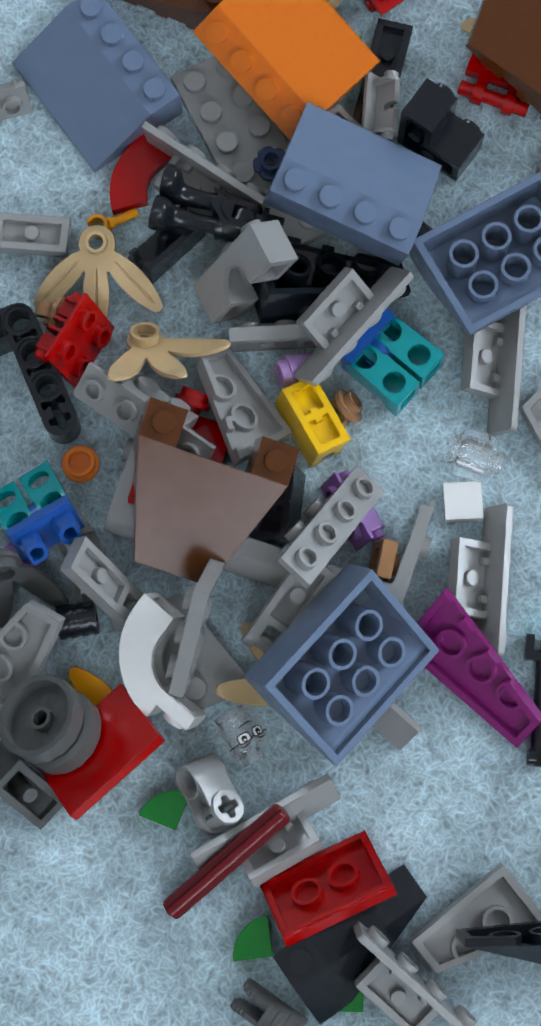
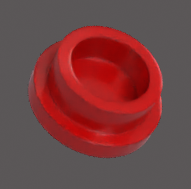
M184 385L180 393H175L174 398L186 402L190 406V410L199 416L201 409L209 412L210 406L207 405L209 400L206 394Z

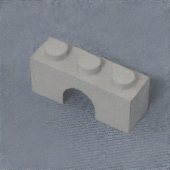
M260 219L248 222L241 228V234L221 250L222 254L220 257L203 269L204 274L193 287L212 323L240 318L259 299L252 284L279 279L299 259L279 220L261 222Z

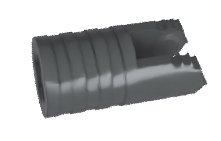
M249 978L243 985L244 992L266 1009L265 1012L241 997L234 998L230 1005L234 1012L253 1026H305L309 1020L255 980Z

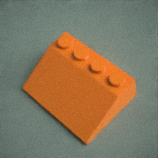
M223 0L193 31L289 140H291L307 102L329 111L380 62L378 57L327 0Z

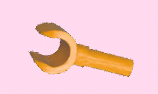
M133 208L107 219L101 214H94L88 218L87 225L90 227L98 223H104V226L112 232V228L138 217L139 213L136 208Z

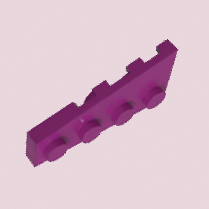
M447 587L417 622L440 650L425 668L511 744L518 748L541 723V711Z

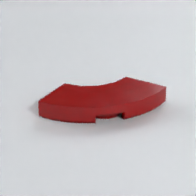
M144 134L129 145L114 168L110 182V204L113 215L133 208L138 209L148 206L147 192L150 183L172 158L147 142Z

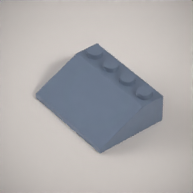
M74 0L12 62L13 66L94 173L122 155L131 143L144 134L141 126L145 121L157 128L158 125L164 126L183 113L179 92L107 0Z
M307 102L263 203L399 266L409 255L421 228L442 165Z
M541 171L415 239L410 258L431 291L469 336L541 297Z
M348 563L247 672L244 678L268 705L333 765L338 766L440 650L372 569Z

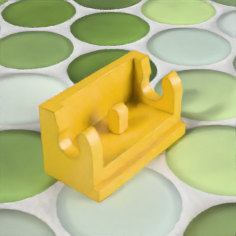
M299 381L281 390L274 405L292 430L291 436L309 468L319 464L330 453L333 456L338 454L345 444L351 440L320 384L312 386Z

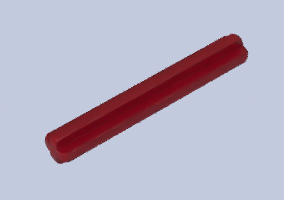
M273 804L163 901V906L168 915L175 919L182 917L290 822V816L287 811L279 804Z

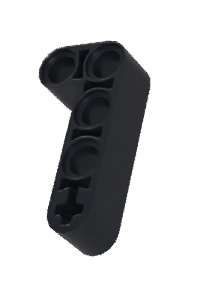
M14 303L0 309V356L12 351L14 352L43 425L52 440L59 444H68L75 441L80 435L81 424L60 373L49 361L47 363L39 361L34 364L26 362L27 356L36 351L34 346L43 335L33 310L24 303ZM17 320H30L29 325L25 329L20 331L12 329ZM47 384L58 386L55 394L50 397L39 395L42 387ZM59 408L67 425V428L60 430L58 427V421L53 412Z

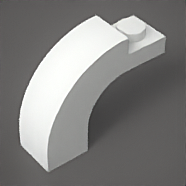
M158 592L144 593L130 612L121 633L119 665L122 679L131 699L146 717L158 714L163 710L165 712L163 717L168 723L177 729L184 728L189 730L197 727L207 714L186 696L180 698L168 694L171 680L165 677L166 669L164 664L167 642L177 629L179 622L183 621L186 616Z

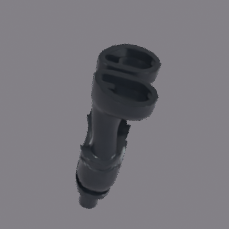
M167 163L162 175L159 195H156L152 204L148 227L156 231L170 228L201 231L214 235V240L233 242L241 234V228L250 221L260 219L261 222L279 220L283 228L285 218L269 214L270 208L265 207L263 211L260 205L235 196L226 190L223 192L214 187V193L188 186L184 182L181 168ZM175 205L211 211V216L190 212Z

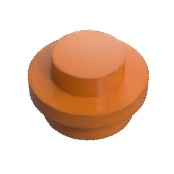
M74 446L62 458L64 474L69 480L76 483L89 482L97 475L100 468L98 455L88 446Z

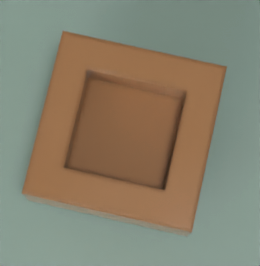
M385 538L373 543L368 568L372 569L382 582L391 580V576L396 575L400 565V554H397L399 542Z

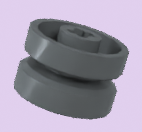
M50 674L35 675L19 683L7 696L0 711L1 742L12 754L27 761L38 770L51 775L67 774L82 766L93 754L100 739L102 720L98 707L87 696L75 690L63 679Z

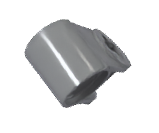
M211 753L178 767L175 772L176 785L182 796H184L195 818L196 825L202 832L208 835L219 834L227 825H233L242 818L244 814L243 801L234 788L227 774L225 764L220 757ZM230 804H232V805H233V808H231L230 810L226 811L225 808H226L227 806H229ZM208 815H213L209 820H205Z

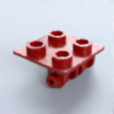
M73 292L71 296L65 297L64 302L57 311L58 315H54L52 318L62 328L60 329L48 324L46 328L53 335L47 332L43 333L38 343L34 346L36 349L34 356L44 363L49 361L70 385L76 388L88 363H94L102 348L108 345L115 327L87 293L80 295L77 292Z

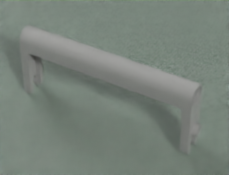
M129 438L122 455V460H125L126 463L106 516L104 530L134 540V505L128 503V495L134 482V439ZM432 500L429 506L421 504L394 581L392 583L383 582L402 605L418 557L426 559L432 541L431 537L425 536L436 504ZM249 537L245 539L223 569L224 571L275 588L278 587L288 572L277 561L281 557L278 552L282 548ZM331 564L326 565L327 568L335 572L336 576L343 569Z

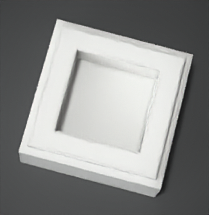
M481 481L447 482L442 484L444 522L483 520Z

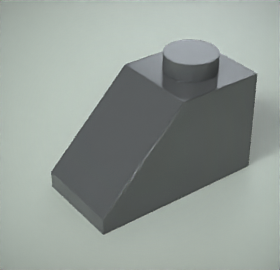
M0 740V797L41 830L63 805L48 782L25 760L12 754Z

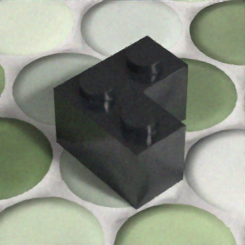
M427 78L401 111L397 142L408 150L442 165L440 171L457 181L480 151L485 134L481 132L478 125L469 119L462 120L455 115L458 98L454 96L449 87L442 83L436 84Z

